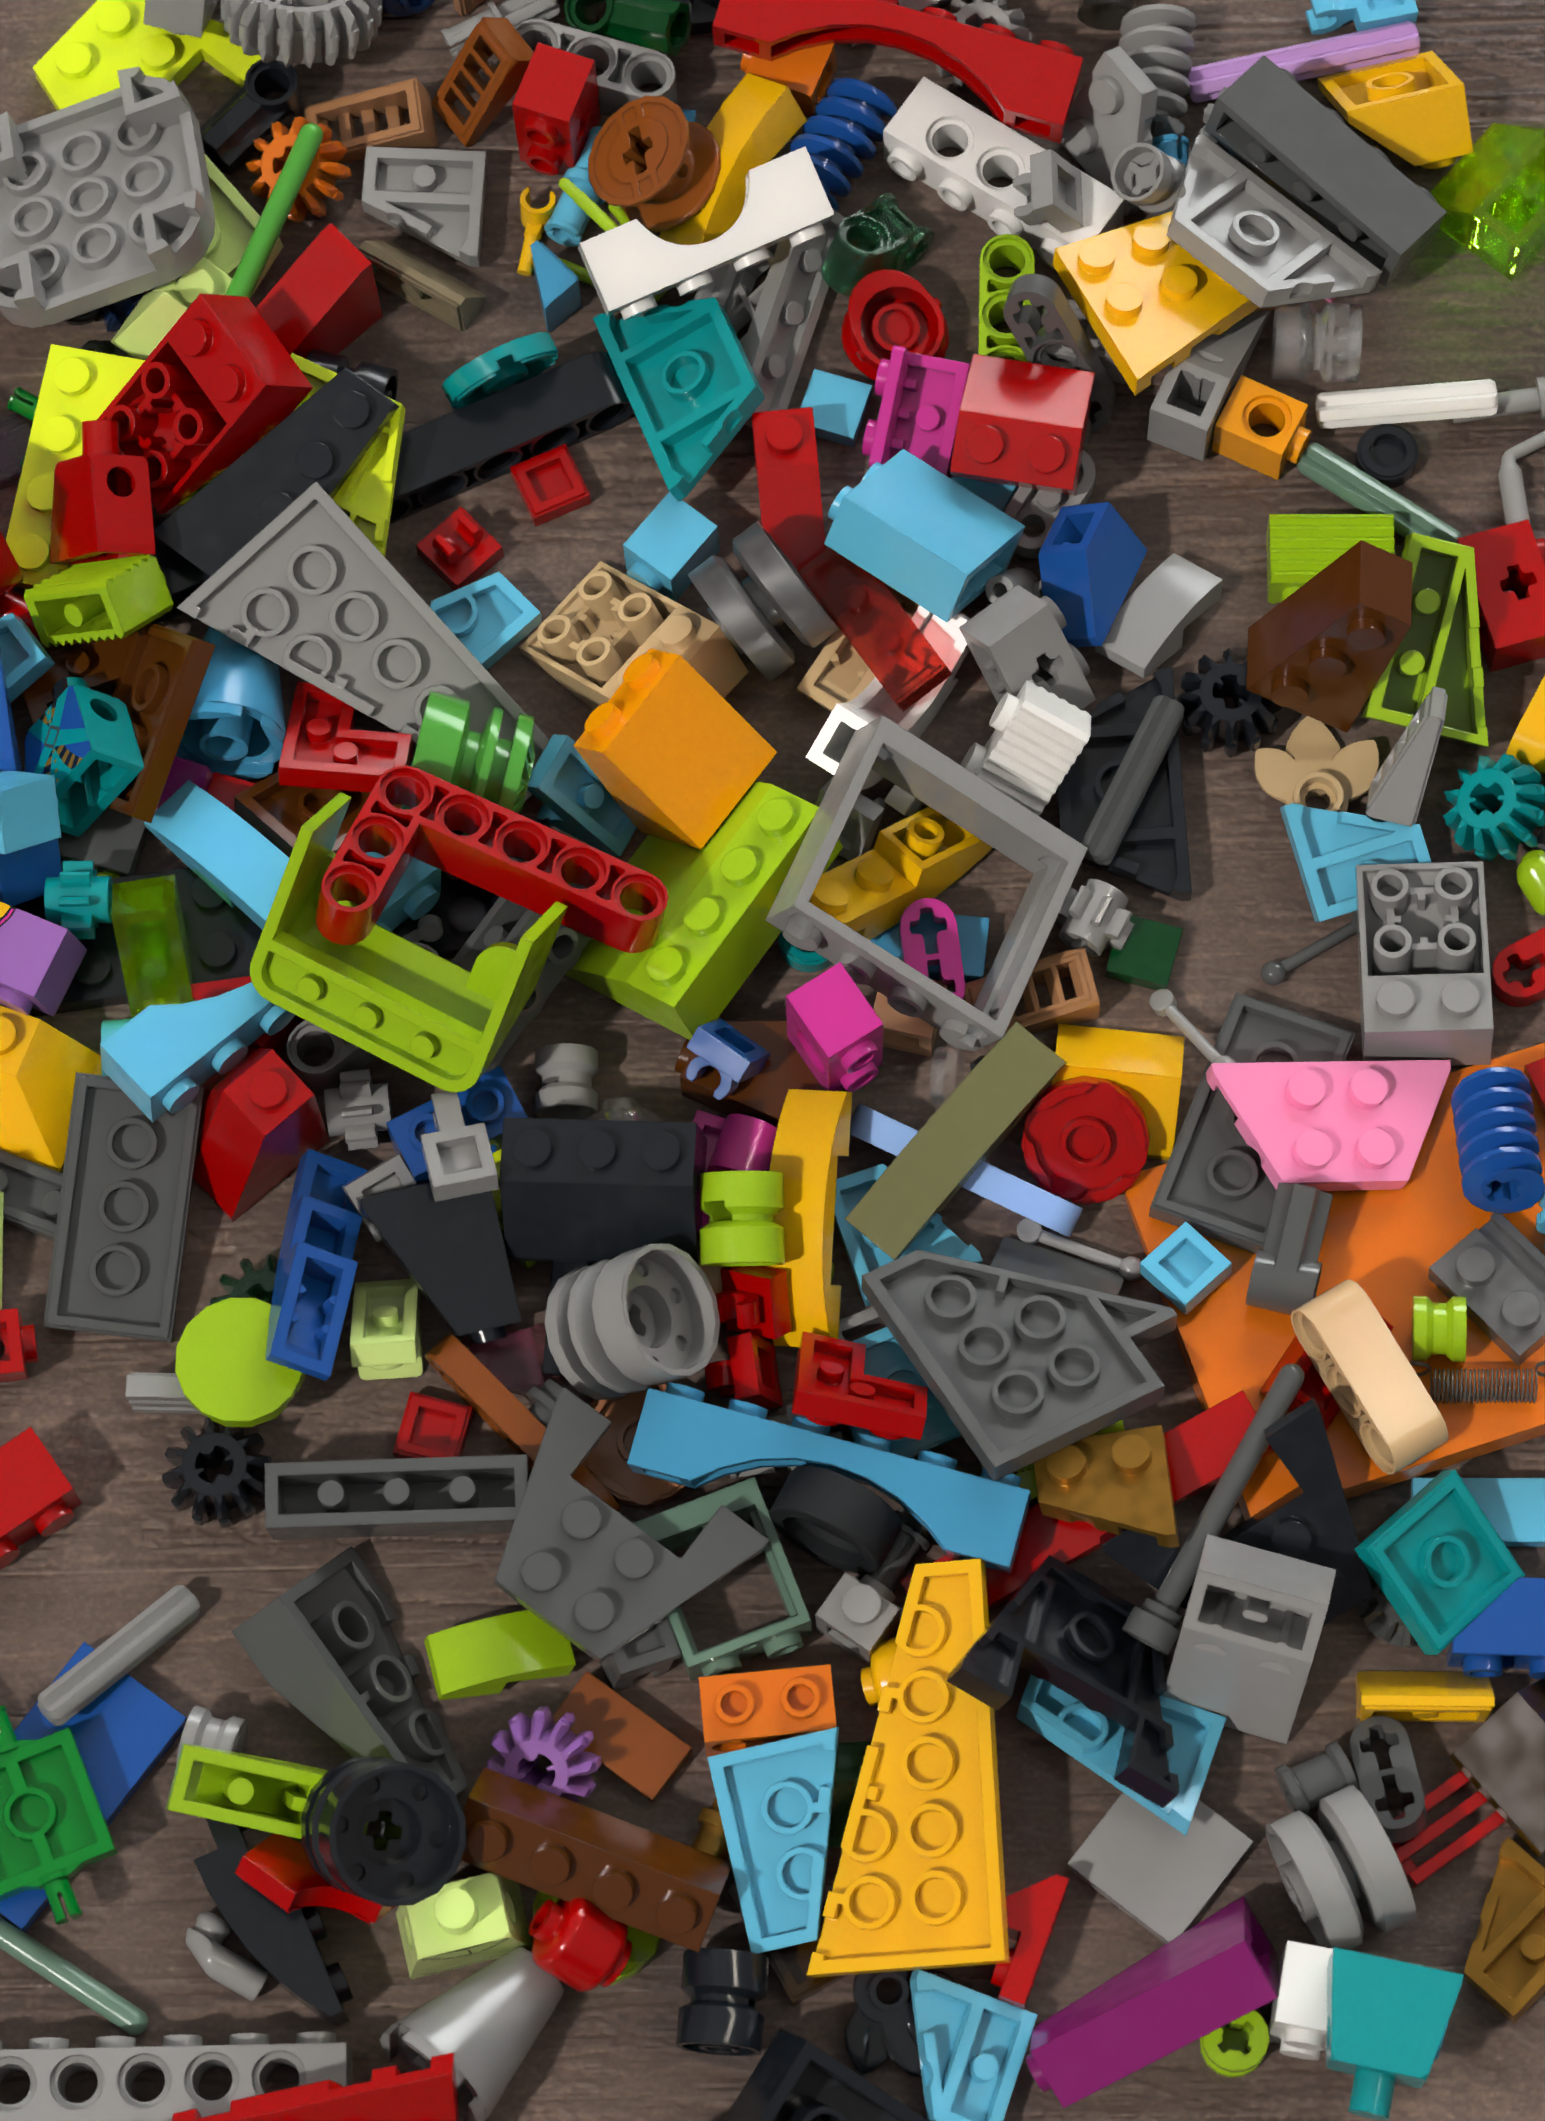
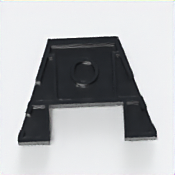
M1311 1398L1264 1429L1265 1439L1299 1486L1220 1538L1335 1569L1336 1573L1330 1602L1323 1624L1325 1626L1373 1595V1590L1367 1568L1354 1550L1359 1545V1541L1319 1405L1314 1398ZM1123 1529L1121 1535L1106 1532L1100 1536V1545L1106 1554L1157 1590H1159L1181 1550L1180 1547L1167 1548L1159 1546L1156 1537ZM1193 1583L1180 1605L1185 1610L1187 1609Z
M1049 1555L1034 1569L948 1675L947 1682L998 1711L1012 1698L1019 1665L1022 1666L1034 1677L1049 1682L1081 1701L1090 1710L1100 1712L1122 1725L1125 1730L1114 1780L1164 1808L1178 1796L1179 1780L1178 1774L1169 1773L1167 1752L1174 1746L1172 1725L1162 1719L1160 1696L1167 1691L1163 1655L1161 1652L1122 1630L1135 1605Z

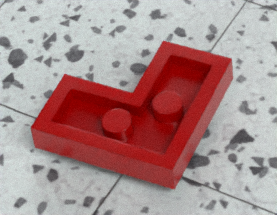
M297 682L278 766L279 785L371 793L379 777L386 770L395 766H410L412 734L355 730L357 709L308 682Z
M802 1332L796 1362L792 1404L793 1414L803 1415L809 1421L822 1426L845 1424L869 1429L871 1433L884 1439L898 1440L907 1437L921 1440L927 1418L928 1387L864 1374L865 1344Z

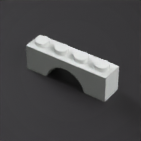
M806 146L749 170L745 176V201L738 220L728 231L711 241L696 245L671 243L655 236L637 219H634L579 243L578 250L606 315L609 316L620 311L624 321L657 307L655 295L676 287L679 295L684 296L713 283L714 281L710 274L713 270L733 263L736 272H739L769 259L770 256L766 248L789 239L792 248H795L825 235L826 232L822 224L830 221L835 214Z

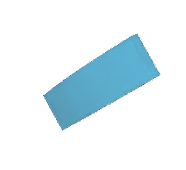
M188 780L155 811L152 822H144V825L232 908L236 905L263 930L289 857L235 812Z

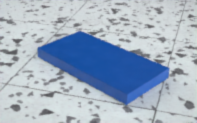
M83 1642L53 1682L95 1649ZM126 1674L60 1726L51 1724L43 1716L37 1706V1701L14 1732L18 1741L38 1740L69 1727L74 1734L109 1827L182 1733L187 1718L130 1675ZM27 1890L0 1901V1914L26 1933L49 1904L45 1890Z

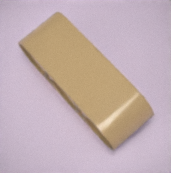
M1351 1279L1345 1280L1292 1311L1291 1324L1300 1344L1367 1453L1383 1472L1393 1475L1447 1443L1449 1437L1445 1420L1362 1287Z

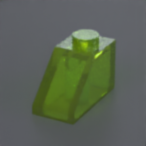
M175 874L112 884L111 917L131 1017L134 1018L149 1005L193 1002L191 987L193 981L187 935Z

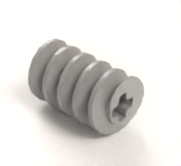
M1150 4L1132 9L1123 16L1120 25L1122 37L1118 47L1121 46L1158 88L1156 113L1150 126L1153 138L1164 134H1177V137L1183 134L1185 125L1178 119L1185 116L1188 109V104L1182 97L1187 95L1190 89V82L1185 75L1191 71L1193 62L1187 54L1193 51L1195 40L1190 32L1195 30L1197 18L1188 9L1172 4Z

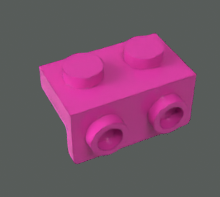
M893 346L890 360L882 359L880 361L876 375L875 395L882 396L878 420L869 419L863 438L862 454L870 456L869 467L876 462L883 465L902 449H905L950 478V466L959 410L970 363L911 353L906 347Z

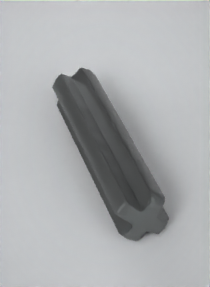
M1157 695L1153 698L1081 841V844L1088 848L1084 856L1087 860L1102 866H1107L1112 862L1184 718V706L1180 702L1165 695Z

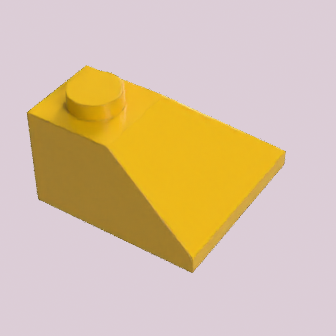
M1433 51L1317 78L1319 90L1349 124L1414 166H1421L1426 169L1443 168L1453 164L1457 156L1473 153L1464 83Z
M1 1005L0 1150L63 1173L76 1072L102 1075L101 1055L41 1019L27 1016Z

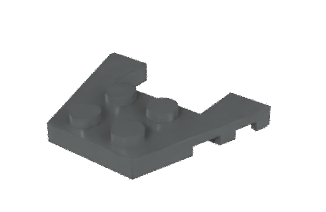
M563 1387L553 1407L494 1579V1585L600 1663L668 1617L671 1612L700 1592L703 1593L722 1580L725 1575L760 1554L767 1546L769 1539L721 1505L681 1558L674 1555L572 1478L573 1474L610 1428L611 1421Z

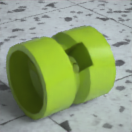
M718 1171L699 1174V1208L709 1216V1223L700 1229V1265L747 1267L785 1264L784 1227L775 1222L774 1217L775 1214L784 1209V1173L777 1171Z

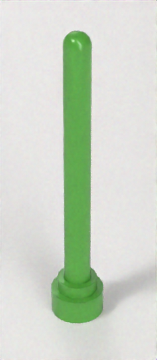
M308 123L300 129L225 295L251 298L323 140V131L317 124Z

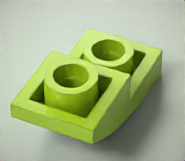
M529 1610L472 1621L427 1635L424 1640L438 1700L500 1694L507 1682L568 1676L576 1665L570 1641Z

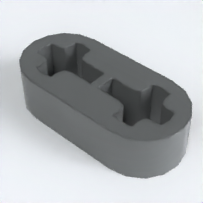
M1372 1716L1361 1721L1354 1728L1350 1737V1751L1360 1792L1375 1812L1390 1842H1406L1415 1838L1423 1830L1427 1821L1425 1797L1412 1747L1404 1726L1397 1720L1386 1716ZM1377 1739L1385 1740V1744L1389 1748L1392 1768L1379 1770L1376 1755L1372 1752L1373 1741ZM1392 1788L1398 1789L1400 1801L1403 1806H1406L1404 1811L1405 1817L1393 1820L1390 1812L1387 1811L1388 1803L1385 1790Z

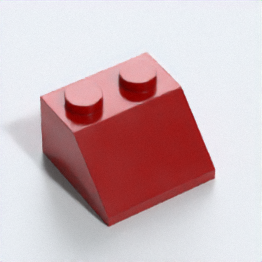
M973 354L959 410L950 466L951 474L958 478L1076 496L1096 373Z

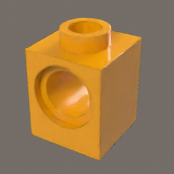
M1241 375L1215 424L1212 451L1278 480L1288 461L1296 465L1298 464L1310 441L1312 431L1305 428L1308 404ZM1258 424H1269L1274 426L1279 433L1271 437H1263L1253 432L1251 428Z

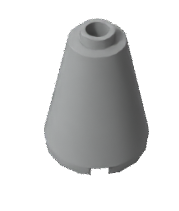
M517 1947L390 2025L380 2038L382 2049L389 2062L399 2053L410 2068L406 2073L430 2068L431 2057L454 2052L459 2121L464 2119L468 2121H486L563 1997L564 1990L559 1979L545 1972L534 1963L532 1951Z

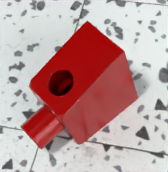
M110 420L82 422V455L58 462L54 470L50 564L71 565L148 554L155 555L148 461L143 456L120 455L119 422Z

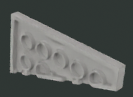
M317 482L313 483L177 607L179 610L200 620L394 731L412 734V741L415 743L418 740L430 691L469 700L471 705L469 730L482 733L494 707L504 709L498 737L512 740L519 713L527 715ZM535 723L533 725L535 753L533 768L549 742V738ZM528 790L524 802L533 795Z

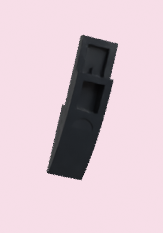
M206 1818L218 1849L194 1859V1862L209 1894L228 1925L257 1963L284 1990L308 2009L332 2024L339 2026L348 2022L349 2019L342 2003L354 1998L339 1962L327 1966L317 1942L328 1938V1934L316 1906L302 1907L287 1913L239 1878L235 1871L243 1855L250 1851L243 1832L251 1828Z

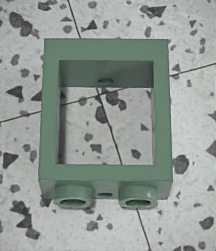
M755 1477L633 1523L672 1552L692 1544L720 1506L723 1505L746 1523L751 1522L755 1530L769 1539L762 1553L788 1618L698 1652L680 1606L669 1614L668 1619L681 1651V1659L690 1681L703 1676L738 1673L743 1669L742 1661L766 1653L768 1659L786 1656L804 1646L802 1638L812 1635L809 1613Z

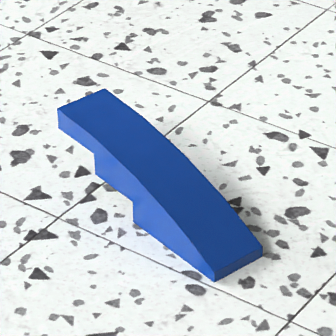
M308 1149L299 1161L287 1213L269 1316L265 1360L327 1381L331 1376L358 1262L353 1261L352 1258L363 1217L357 1214L342 1186L364 1174L367 1170Z

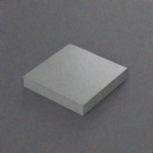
M1122 1793L1067 1863V1868L1164 1944H1167L1188 1930L1252 1847L1254 1841L1200 1800H1198L1187 1835L1185 1836L1131 1797Z

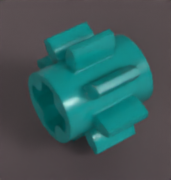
M93 860L63 861V872H60L59 877H46L44 908L46 920L54 924H61L62 927L69 929L77 939H96V928H99V923H112L114 890L112 877L97 876L98 872L97 869H94Z

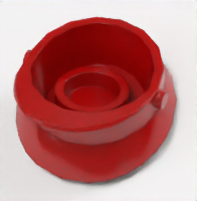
M881 269L865 275L852 290L848 310L841 327V340L848 359L857 369L875 381L880 361L882 359L890 360L894 345L906 347L911 353L944 359L949 346V330L941 310L942 304L937 297L933 298L919 281L902 271Z

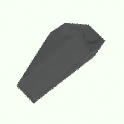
M352 1546L283 1593L232 1631L269 1685L354 1758L381 1756L412 1764L435 1773L456 1795L468 1786L439 1715L425 1708L413 1679L421 1674L413 1654L403 1656L390 1624L398 1619L391 1601Z

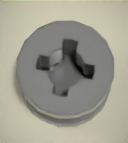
M194 1706L188 1716L181 1736L177 1762L182 1743L242 1753L246 1740L248 1721L237 1716H232L227 1720L215 1718L208 1708Z

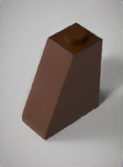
M725 1021L766 1049L771 1055L759 1075L740 1082L733 1094L721 1100L713 1097L715 1090L721 1082L720 1073L716 1068L708 1066L703 1076L693 1082L686 1078L688 1065L693 1059L698 1057V1055L686 1048L690 1040L687 1039L675 1065V1071L681 1074L682 1096L726 1115L743 1114L763 1120L775 1127L778 1126L788 1089L824 1090L788 1039L787 1021Z

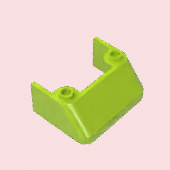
M340 792L301 826L250 963L252 984L256 991L267 1001L444 1091H465L471 1088L486 1072L533 993L568 906L556 901L524 933L518 945L510 942H497L485 948L477 957L471 972L377 924L361 942L353 945L332 943L323 937L318 930L315 917L323 876L336 853L332 852V848L352 798ZM338 901L343 906H358L350 901Z

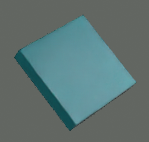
M1455 1469L1440 1472L1354 1549L1425 1655H1438L1519 1577L1525 1576Z

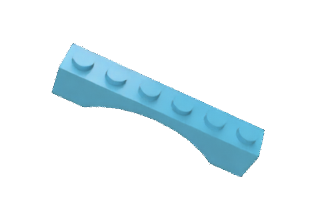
M375 852L365 853L368 856L375 858L384 857L383 855ZM413 857L376 924L392 932L407 918L410 917L412 920H417L428 913L440 897L441 870ZM252 982L216 997L183 1004L149 1005L100 1044L102 1070L153 1123L167 1111L174 1114L184 1109L198 1094L200 1084L215 1072L225 1074L231 1071L246 1056L250 1044L265 1032L268 1035L278 1033L289 1024L295 1014L264 999L256 991Z

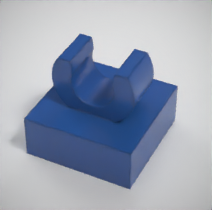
M721 1018L698 1026L686 1048L698 1055L688 1065L686 1078L693 1082L703 1076L708 1066L716 1068L720 1073L721 1082L715 1090L713 1097L721 1100L733 1094L740 1082L759 1075L771 1053Z

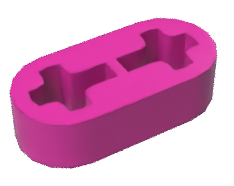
M923 898L914 901L905 909L900 920L899 939L902 961L928 978V966L938 965L941 983L943 985H952L954 989L952 993L964 999L965 979L957 922L953 911L946 903L934 898ZM931 913L933 922L938 924L944 923L946 930L937 932L935 940L936 953L926 954L922 934H911L910 927L918 925L920 914Z

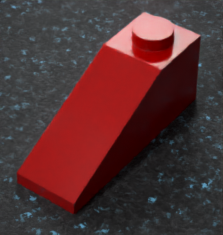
M813 407L754 412L751 418L761 525L792 562L824 606H831Z

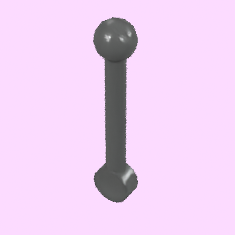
M1357 910L1353 913L1350 923L1281 962H1267L1261 970L1263 981L1269 985H1278L1284 981L1287 972L1354 934L1358 935Z

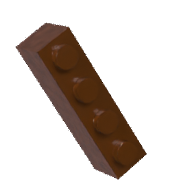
M486 1767L483 1768L470 1792L463 1810L466 1819V1847L461 1861L567 1902L575 1898H584L613 1920L699 1952L731 1870V1862Z

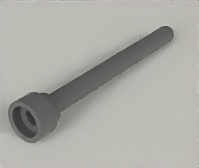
M1290 1363L1280 1369L1154 1599L1146 1598L1141 1608L1134 1606L1122 1627V1630L1163 1654L1169 1655L1180 1635V1631L1176 1626L1181 1616L1176 1612L1195 1580L1207 1534L1218 1537L1269 1446L1268 1441L1265 1439L1264 1429L1286 1415L1304 1382L1305 1374L1299 1365Z

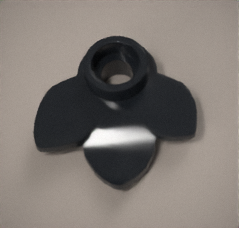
M914 1970L855 1975L852 1992L857 2007L845 2026L844 2041L847 2053L860 2073L866 2074L873 2071L890 2057L897 2066L907 2073L922 2078L909 1981ZM923 1970L930 1974L936 1975L943 1979L959 1984L954 1978L947 1975L943 1971ZM884 1978H893L898 1984V1994L893 2001L882 2003L876 1995L877 1985Z

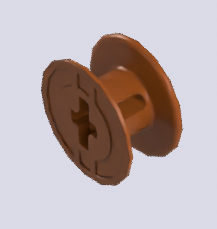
M644 96L626 103L607 119L596 135L588 158V179L595 194L612 206H622L630 221L637 219L649 231L663 232L677 227L700 211L714 191L721 170L720 146L713 133L697 122L687 121L681 107L664 96Z

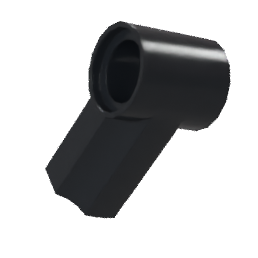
M262 59L252 64L246 72L245 85L200 127L204 153L222 173L226 172L232 175L258 150L254 146L255 139L262 138L268 141L273 136L271 132L272 123L280 122L290 130L294 118L303 117V99L297 72L292 65L286 68L284 62L275 60L263 63ZM272 91L286 92L279 99L268 100L263 98Z

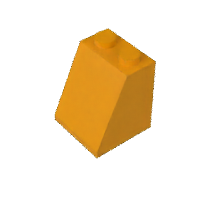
M650 648L647 653L638 656L630 663L623 675L624 682L609 701L598 706L588 716L584 725L585 731L573 746L630 821L642 833L702 849L776 755L777 751L681 655Z

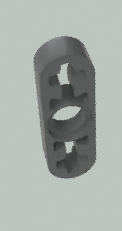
M1040 274L1020 276L1010 286L1004 305L1003 315L1007 325L1028 362L1096 373L1091 402H1098L1096 406H1091L1090 404L1088 419L1092 423L1091 432L1103 428L1111 418L1117 396L1114 383L1058 284L1049 277ZM1024 300H1029L1032 305L1023 306L1022 304ZM1044 306L1042 317L1036 307ZM1051 344L1065 345L1075 353L1076 359L1068 363L1054 361L1046 354L1044 348Z

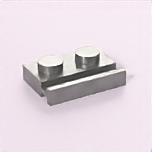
M1493 1213L1490 1216V1220L1479 1230L1475 1228L1429 1267L1428 1279L1449 1299L1453 1296L1466 1297L1467 1317L1519 1366L1545 1344V1255L1501 1213Z

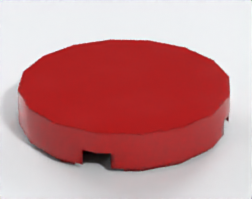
M1080 1076L1059 1081L1039 1096L1026 1114L1021 1146L1027 1169L1042 1189L1055 1196L1057 1194L1062 1198L1072 1199L1071 1202L1090 1205L1112 1200L1133 1186L1146 1163L1150 1134L1145 1113L1130 1092L1107 1079Z

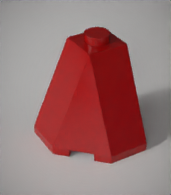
M248 1048L246 1056L235 1068L225 1074L217 1072L200 1086L205 1089L194 1180L234 1222L296 1170L299 1166L300 1158L308 1149L318 1151L330 1141L314 1093L273 1049Z

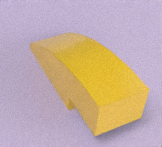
M750 73L744 76L707 126V129L713 133L718 142L721 152V170L714 191L700 211L682 225L663 232L661 231L659 238L680 245H696L706 243L721 236L734 225L743 209L746 191L745 176L748 171L771 161L807 121L788 86Z

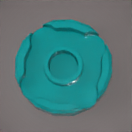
M536 332L519 337L465 364L444 381L441 388L451 407L458 410L493 393L548 371L555 365L559 351L549 332Z

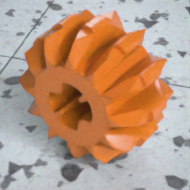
M295 117L290 130L280 122L272 123L271 132L274 140L270 143L262 138L254 140V146L263 152L262 159H255L246 163L249 172L260 176L250 189L253 195L259 198H267L266 204L300 129L305 124L310 123V121L303 117ZM322 123L317 125L323 131V140L288 215V218L294 222H303L308 210L317 217L326 216L324 199L327 196L336 201L344 199L343 192L334 186L336 180H344L352 176L350 168L337 163L348 152L345 145L339 141H331L332 130Z

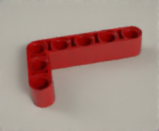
M404 765L386 770L376 782L323 876L315 918L317 928L322 936L332 943L353 945L363 941L371 933L413 857L540 915H543L558 901L568 906L561 923L562 925L627 953H641L654 945L658 939L669 898L667 888L653 874L423 770ZM402 804L411 809H400L393 805ZM459 830L466 832L469 835L461 836L454 834L451 831ZM375 852L383 855L384 857L375 858L368 856L365 853ZM509 857L524 858L528 862L514 861ZM567 883H577V884H581V885H583V886L586 887V888H585V889L574 888V887L570 886V885L567 884ZM338 901H350L358 906L347 907L339 904ZM625 909H635L645 915L631 914Z

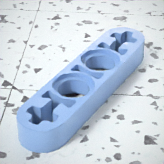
M861 1103L858 1104L850 1125L851 1135L895 1156H898L918 1133V1130ZM983 1161L962 1186L975 1194L1069 1238L1083 1208L1063 1198L1055 1196Z

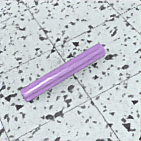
M1404 21L1195 66L1186 75L1190 82L1188 93L1191 100L1197 103L1217 99L1224 86L1229 88L1263 55L1276 66L1289 71L1298 81L1417 55L1420 48V37L1415 23Z

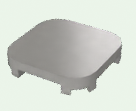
M139 66L118 70L120 88L19 125L14 122L7 111L0 115V314L12 324L36 328L65 321L165 285L188 273L205 256L214 237L215 212L200 125L194 111L174 80L169 82L165 78L146 76Z

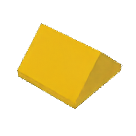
M1059 1024L1055 1053L1067 1063L1052 1080V1086L1062 1080L1089 1076L1110 1080L1130 1092L1145 1113L1150 1134L1147 1158L1169 1161L1175 1141L1185 1037Z

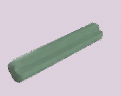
M1318 443L1310 444L1298 462L1297 468L1301 474L1365 514H1393L1394 532L1405 539L1412 532L1454 543L1457 542V538L1462 537L1455 528Z

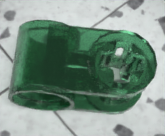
M893 193L882 194L870 205L852 215L846 216L840 222L821 264L820 272L822 278L836 292L851 296L856 284L865 275L873 271L893 269L906 272L916 265L931 247L935 238L934 231L928 226L919 227L898 207L899 199Z

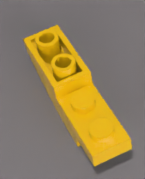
M927 807L879 831L872 850L822 874L809 902L868 940H871L898 924L905 909L914 901L923 898H935L980 861L993 847L936 810Z

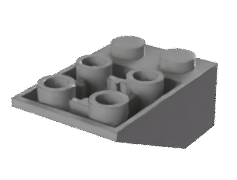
M1483 861L1356 865L1362 1061L1450 1060L1451 1066L1490 1065L1494 1024Z
M1207 1534L1166 1681L1167 1691L1163 1693V1696L1227 1717L1224 1727L1287 1744L1328 1610L1336 1570Z

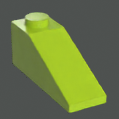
M182 1743L166 1809L301 1839V1815L310 1790L328 1770L299 1763ZM366 1821L364 1826V1834L367 1832L368 1821Z

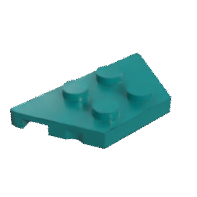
M716 297L691 300L677 307L667 304L658 305L645 312L644 316L633 317L625 321L624 319H616L613 314L607 316L606 313H600L593 318L666 486L678 501L687 497L765 399L730 319Z

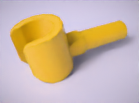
M531 187L525 188L520 195L521 222L525 227L523 235L525 238L517 273L520 275H532L533 262L530 245L536 240H541L542 233L547 231L544 230V226L556 207V196L553 191L550 192L549 203L543 208L530 207Z

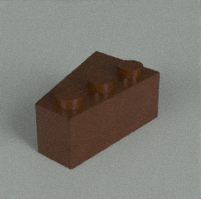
M1362 540L1355 544L1248 628L1246 690L1267 698L1279 706L1288 707L1348 733L1411 627L1412 562Z

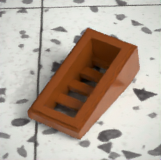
M483 17L467 38L431 102L435 110L465 147H472L517 92L533 55V50L507 18ZM493 54L500 61L498 67L490 59ZM481 69L490 79L488 84L478 74ZM469 84L479 94L478 102L466 90ZM457 98L470 113L467 121L453 104Z

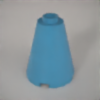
M209 626L203 641L216 646L176 757L205 765L211 769L212 775L214 772L246 781L266 777L273 772L274 763L280 760L286 734L279 665Z

